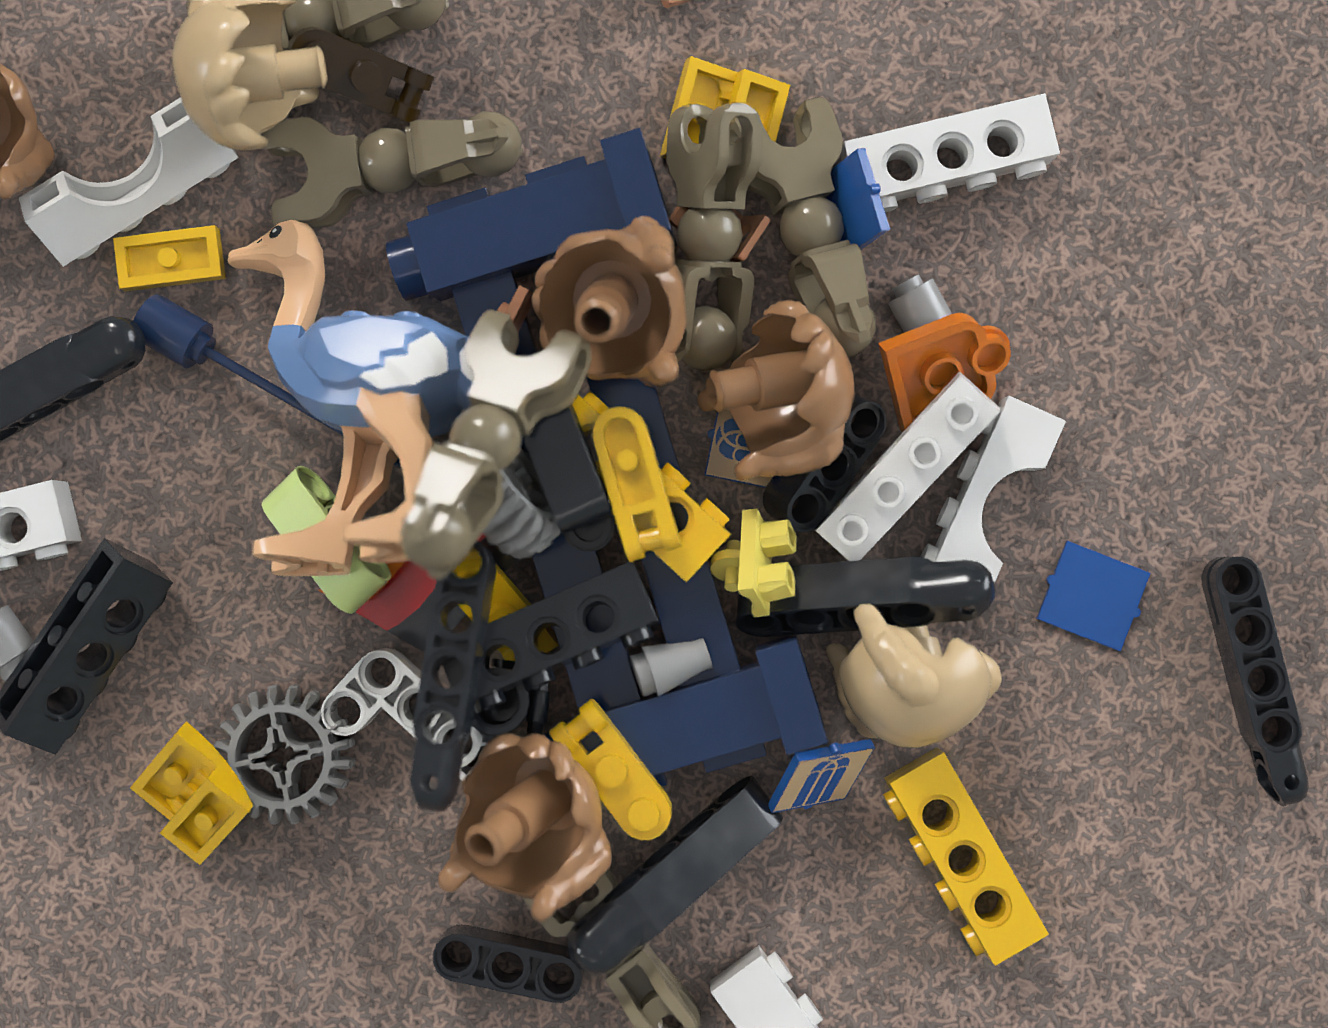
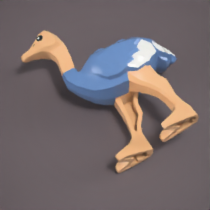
M296 220L280 222L268 233L248 246L229 252L228 263L238 269H254L275 274L284 279V296L268 343L270 356L280 381L300 405L326 425L343 432L344 452L340 483L334 503L325 520L304 530L255 540L253 542V556L272 561L271 572L278 576L347 575L351 571L354 545L360 546L361 561L370 563L410 561L402 550L400 530L403 518L413 506L414 493L429 450L435 444L432 437L446 434L452 429L453 423L464 410L472 407L467 394L474 378L467 365L464 350L469 337L431 318L409 311L397 312L394 316H371L360 311H347L342 316H324L315 322L325 284L323 249L314 230L307 223ZM399 458L404 474L406 500L394 512L361 521L366 511L388 490L393 464Z

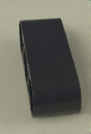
M854 394L851 413L844 426V445L837 459L831 464L813 472L791 476H773L763 493V505L766 512L777 520H789L793 529L801 533L817 529L826 519L882 438L886 430L887 417L881 405ZM856 414V417L853 423L851 424L852 418ZM798 498L796 506L792 509L794 501Z
M573 404L558 413L541 418L536 422L529 436L522 434L553 516L563 534L614 514L609 496Z
M455 925L448 928L442 934L433 951V964L436 971L443 978L458 983L553 1003H564L571 1000L579 992L582 985L584 971L580 970L573 963L569 955L568 946L470 925ZM452 941H461L470 948L472 958L464 963L455 962L448 956L446 945ZM503 952L515 953L521 958L523 968L516 973H506L498 967L496 957ZM564 963L572 969L574 978L565 984H557L548 977L546 969L551 964Z

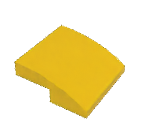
M690 56L684 62L671 115L676 109L688 104H700L715 110L724 104L744 103L757 111L770 139L776 142L790 84L747 69L735 72ZM692 118L688 124V136L693 143L698 144L700 125L696 119ZM668 127L666 130L664 142L660 153V157L664 159H667L666 152Z
M187 721L130 787L132 791L170 820L161 830L160 834L199 865L202 864L253 807L244 786L227 761Z

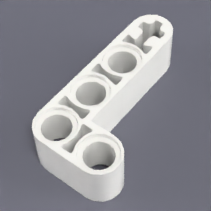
M382 648L369 652L359 660L324 700L321 707V717L327 729H331L330 726L336 725L335 722L341 719L337 708L333 712H331V709L335 704L338 706L340 699L346 696L353 698L359 704L360 718L354 724L349 723L347 726H339L336 730L332 729L331 732L342 736L354 734L370 724L381 710L384 709L415 737L413 733L414 716L410 712L409 702L412 695L418 693L421 670L395 649ZM378 658H386L395 667V679L389 686L380 685L372 676V665ZM442 712L434 717L430 725V733L436 742L444 743L447 741L448 732L450 729L455 728L453 717L448 712ZM473 726L470 733L473 741L472 749L469 753L463 754L460 773L462 781L471 770L467 764L472 762L487 744L482 742V736L487 734L477 731Z

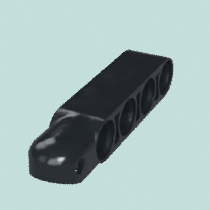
M110 316L103 318L77 333L58 338L1 369L0 442L135 368L142 361L146 347L145 337L139 325L133 320L124 317Z
M478 540L471 546L470 552L479 553L481 557V567L474 576L460 578L455 567L441 580L436 579L413 720V733L416 743L410 784L415 801L422 810L439 812L444 811L451 805L459 786L465 743L468 741L471 733L496 576V561L492 553ZM458 605L470 606L473 613L471 625L463 632H451L447 623L449 612ZM451 658H458L464 667L463 678L458 685L452 688H445L439 680L440 667L445 661ZM448 712L455 722V731L448 741L438 743L430 733V725L436 715ZM433 776L437 780V786L434 790L430 786Z
M1242 556L1217 557L1204 567L1201 580L1239 730L1243 740L1249 745L1258 782L1266 793L1280 806L1298 803L1306 797L1309 788L1308 775L1299 744L1302 729L1262 573L1258 565L1251 559ZM1229 566L1234 567L1239 574L1238 587L1231 593L1222 584L1223 573ZM1246 616L1252 624V633L1247 641L1241 643L1235 634V626L1241 617ZM1260 666L1265 674V682L1259 691L1253 692L1248 684V677L1255 667ZM1273 716L1277 721L1278 731L1272 740L1265 742L1262 737L1261 728L1263 723Z
M900 557L791 566L795 578V596L770 601L769 616L754 617L751 613L752 601L739 593L736 626L740 631L756 637L860 631L855 621L854 610L863 604L873 605L881 613L887 624L901 628L920 627L931 623L971 621L981 616L990 607L994 600L996 589L991 572L986 566L972 560L933 562L923 557ZM967 606H972V607H974V608L971 609V610L962 609V607H967Z
M753 776L745 777L729 787L574 924L569 932L567 944L569 955L573 963L580 970L592 974H602L614 969L636 948L646 944L662 932L780 825L783 820L780 812L771 813L768 806L770 799Z

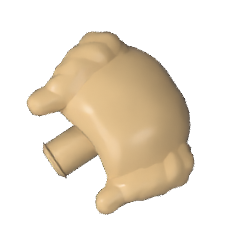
M190 0L188 17L180 26L175 38L172 53L174 76L188 117L208 138L217 144L237 151H251L266 147L268 139L260 136V134L283 121L294 107L317 100L319 96L318 87H323L324 89L327 84L328 78L324 53L317 45L314 48L283 50L281 33L283 11L299 0Z
M870 604L859 605L854 610L855 621L860 629L862 638L851 652L840 643H831L826 647V655L834 668L833 676L838 699L844 708L848 720L862 736L879 738L899 747H923L955 735L978 716L985 707L987 699L992 697L1002 682L997 662L984 652H979L975 646L964 642L960 638H953L948 643L943 654L939 639L930 637L927 625L907 628L889 625L881 613Z

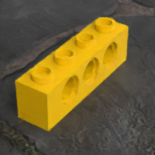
M591 391L584 397L578 393L572 403L585 437L593 433L594 424L598 417L610 409ZM595 461L608 494L600 463ZM667 462L660 469L669 503L677 502L683 505L688 512L689 519L685 529L679 532L682 547L667 552L664 547L652 551L687 582L731 536V533L724 528L730 518L708 498L699 505L685 492V489L691 483ZM653 510L634 516L638 531L658 526Z
M936 747L884 777L891 789L882 794L898 822L906 817L910 822L916 835L908 840L924 867L933 862L942 880L934 885L949 911L951 912L959 908L968 925L960 930L976 957L985 953L994 966L1049 935L942 750ZM932 800L945 801L947 807L945 818L935 825L925 824L922 812L926 804ZM960 845L970 846L972 849L970 863L962 869L950 868L948 859L951 851ZM985 891H996L998 894L996 907L986 914L977 913L975 911L977 897Z

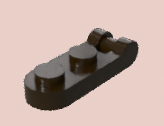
M303 28L295 33L289 41L287 50L314 48L317 45L323 51L328 78L324 88L376 108L408 123L419 119L422 110L417 108L424 90L430 91L434 76L322 28ZM392 76L405 81L399 99L386 95Z

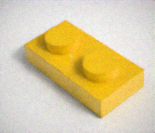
M216 225L113 238L119 289L125 292L226 279L220 229Z

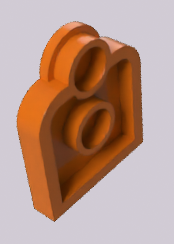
M965 313L948 315L878 343L898 425L902 432L959 371L991 399L996 390L995 375L1007 366L1011 357L1010 341L1001 329L989 325L981 326L972 316Z

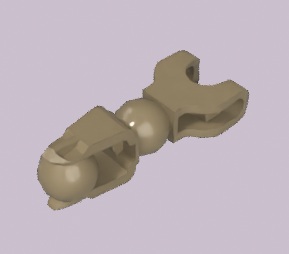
M190 0L186 1L187 14L190 6ZM299 0L283 11L281 28L282 47L284 51H287L288 43L293 35L307 27L322 28L368 47L411 30L427 29L438 22L443 12L449 7V1Z
M815 97L804 100L795 112L793 124L796 147H783L770 139L762 125L761 163L755 178L748 186V190L761 195L768 201L773 216L782 214L779 223L780 239L787 251L797 257L790 263L791 269L788 273L789 284L797 301L806 306L811 314L822 319L844 348L847 357H854L865 351L873 339L876 331L875 314L868 304L869 293L861 250L857 244H850L849 240L841 241L844 233L843 216L836 204L827 199L835 190L830 174L832 166L841 153L843 145L842 134L830 103L823 97ZM734 118L729 125V144L735 143L741 135V125L737 118Z
M744 103L724 104L715 110L700 104L684 105L672 113L668 123L666 158L670 174L677 187V207H690L680 218L677 230L679 248L687 258L676 259L675 264L680 271L684 285L687 323L683 338L675 355L678 363L683 360L691 368L701 371L724 366L728 360L733 363L743 354L742 332L749 325L755 282L754 275L751 270L741 267V262L730 261L739 250L743 236L741 222L732 209H745L746 192L749 184L757 174L762 152L761 118L755 109ZM692 118L696 119L700 125L698 144L693 143L688 136V124ZM734 118H737L741 125V135L735 143L729 144V125ZM717 278L718 308L708 305L695 308L698 281L701 279L711 282Z
M482 111L469 117L467 120H415L410 122V126L405 128V132L399 129L381 128L368 134L363 141L355 134L337 136L326 126L309 117L284 120L275 127L261 133V136L268 139V144L264 149H267L276 156L294 155L303 157L308 167L306 182L299 192L275 200L272 204L271 217L273 226L288 220L307 223L312 229L334 226L348 213L354 201L360 197L374 195L373 189L381 193H398L410 187L415 181L422 186L437 187L476 175L497 177L510 171L523 154L522 138L516 124L509 117L499 112Z
M487 310L479 319L464 347L466 362L474 378L467 394L472 407L464 410L454 421L450 435L451 443L445 442L443 446L435 443L430 448L414 493L413 506L403 518L400 530L402 550L410 561L427 570L430 577L441 580L453 568L459 565L500 508L504 497L502 487L504 480L500 471L508 468L519 455L521 434L529 436L537 421L544 416L562 411L576 399L591 363L589 341L582 338L580 334L566 330L560 331L544 351L530 357L515 356L519 339L518 332L510 315L495 310Z
M609 869L595 883L599 889V895L593 900L581 902L573 916L569 918L563 917L559 910L556 909L551 917L544 922L540 921L551 936L560 938L569 935L574 924L617 886V880ZM523 898L529 908L532 909L534 899ZM647 943L636 948L614 969L604 973L608 974L605 982L618 998L623 1010L635 1028H675L665 1023L663 1017L667 1015H674L683 1024L679 1028H699L701 1010L698 1003L673 971L660 960Z

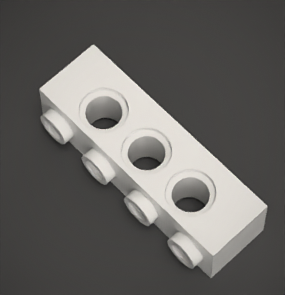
M1044 93L844 141L840 157L842 161L856 149L866 148L875 181L881 187L879 194L886 213L898 208L897 200L916 196L918 203H927L946 197L948 195L947 188L966 184L967 191L971 192L996 185L998 183L996 177L1015 172L1017 180L1041 175L1047 172L1046 165L1050 164L1060 154L1046 94ZM999 136L1005 139L1010 147V155L1006 157L994 155L988 148L987 138ZM941 148L955 150L960 156L961 167L956 169L944 167L938 160L937 150ZM895 159L906 162L911 168L912 178L906 181L894 179L887 170V163Z
M959 371L838 501L816 531L847 560L860 561L1000 412L999 407Z
M49 480L0 493V571L18 567L16 557L35 553L37 561L56 558L68 554L66 545L82 541L68 482ZM21 515L27 523V533L18 542L12 535L11 526L14 519Z

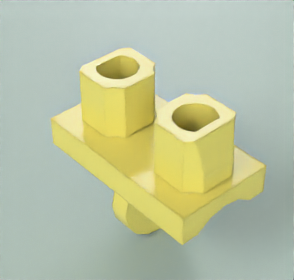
M757 508L742 510L741 542L738 540L728 541L727 548L718 551L711 558V573L716 578L725 581V590L729 592L739 591L742 596L752 601L751 613L754 617L769 616L770 601L795 596V578L788 562L772 564V557L794 554L796 552L797 536L790 521H764Z

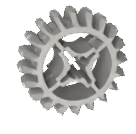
M520 448L519 455L511 465L500 471L504 480L502 484L504 492L503 501L482 532L489 543L497 544L501 552L507 555L511 554V556L518 559L523 557L529 558L536 552H542L552 544V540L561 534L534 464L528 452H524Z
M293 684L289 686L284 700L283 691L280 686L272 685L268 687L267 700L259 691L248 695L251 709L242 703L235 704L232 707L233 715L239 723L233 720L222 721L220 729L229 735L231 739L215 741L214 747L219 752L227 753L225 760L238 776L250 800L253 802V807L249 811L250 818L256 819L260 817L265 809L268 808L269 823L276 825L281 821L285 810L290 823L298 824L302 821L303 809L311 818H315L322 812L319 800L329 806L338 800L335 791L329 785L340 789L348 786L350 780L342 773L337 772V770L351 769L355 766V759L349 756H340V750L353 747L355 739L347 737L339 740L338 736L331 732L332 729L336 730L339 726L349 725L347 718L337 720L335 722L336 725L330 726L331 729L326 728L322 721L321 709L315 708L320 700L319 691H310L304 701L301 702V686ZM336 704L333 705L331 712L336 710ZM287 713L307 721L315 729L320 740L300 738L294 731L292 721H288ZM270 714L272 726L267 728L268 736L265 747L246 753L247 741L254 726L263 717ZM283 742L287 743L285 749L292 747L294 752L307 750L288 761L286 767L282 765L284 760L278 762L276 757L262 758L282 747ZM324 755L323 768L318 780L309 791L300 794L298 782L302 780L301 767L304 761ZM250 769H264L270 772L275 779L276 787L282 788L283 795L264 788L254 778Z

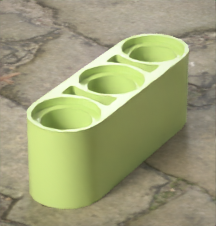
M298 466L263 500L262 508L280 534L304 530L324 521L336 496L314 471L304 466ZM354 545L349 574L312 576V578L337 608L346 613L353 614L391 579V572L386 563L361 561L360 546Z

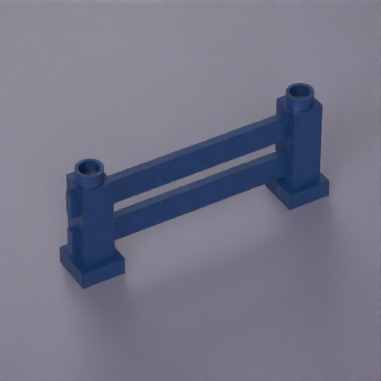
M639 127L599 140L605 157L604 160L588 164L585 156H581L525 174L527 184L490 196L489 191L484 187L428 205L429 216L406 223L409 235L386 242L389 265L404 300L409 301L428 294L439 301L454 297L465 336L469 337L479 319L487 310L497 311L503 302L510 304L518 289L515 278L537 272L543 263L554 259L558 247L572 235L596 230H621L630 225L633 219L649 216L656 220L660 226L667 229L674 242L673 247L678 246L672 225L668 220L667 208L641 128ZM527 316L518 332L519 343L515 351L517 356L530 357L538 353ZM586 376L590 391L609 408L625 407L632 409L643 418L650 434L659 468L662 469L669 462L682 474L656 387H648L638 379L609 378L595 380ZM521 434L520 448L524 452H528L527 446ZM672 502L670 507L678 532H681L688 524V512L680 503ZM560 531L561 534L552 540V544L545 551L534 553L532 558L544 597L548 598L603 574L604 570L598 551L585 552L574 548ZM652 550L645 552L646 557L641 559L667 644L690 642L703 638L711 658V669L700 672L657 697L656 693L646 696L641 695L628 649H624L622 642L603 649L602 652L605 658L579 670H575L572 663L565 666L578 710L579 707L591 698L594 699L661 787L668 783L665 775L667 771L703 761L706 773L767 756L764 743L782 738L787 755L828 743L826 729L797 635H788L758 644L755 651L758 661L740 666L714 577L710 570L709 561L686 582ZM605 605L593 607L586 617L587 628L594 633L607 631L614 622L613 609ZM553 626L561 649L565 642L564 632L562 628ZM576 716L568 718L564 722L567 724ZM592 731L580 740L589 753L603 743L595 731ZM549 732L542 734L551 742L554 741Z

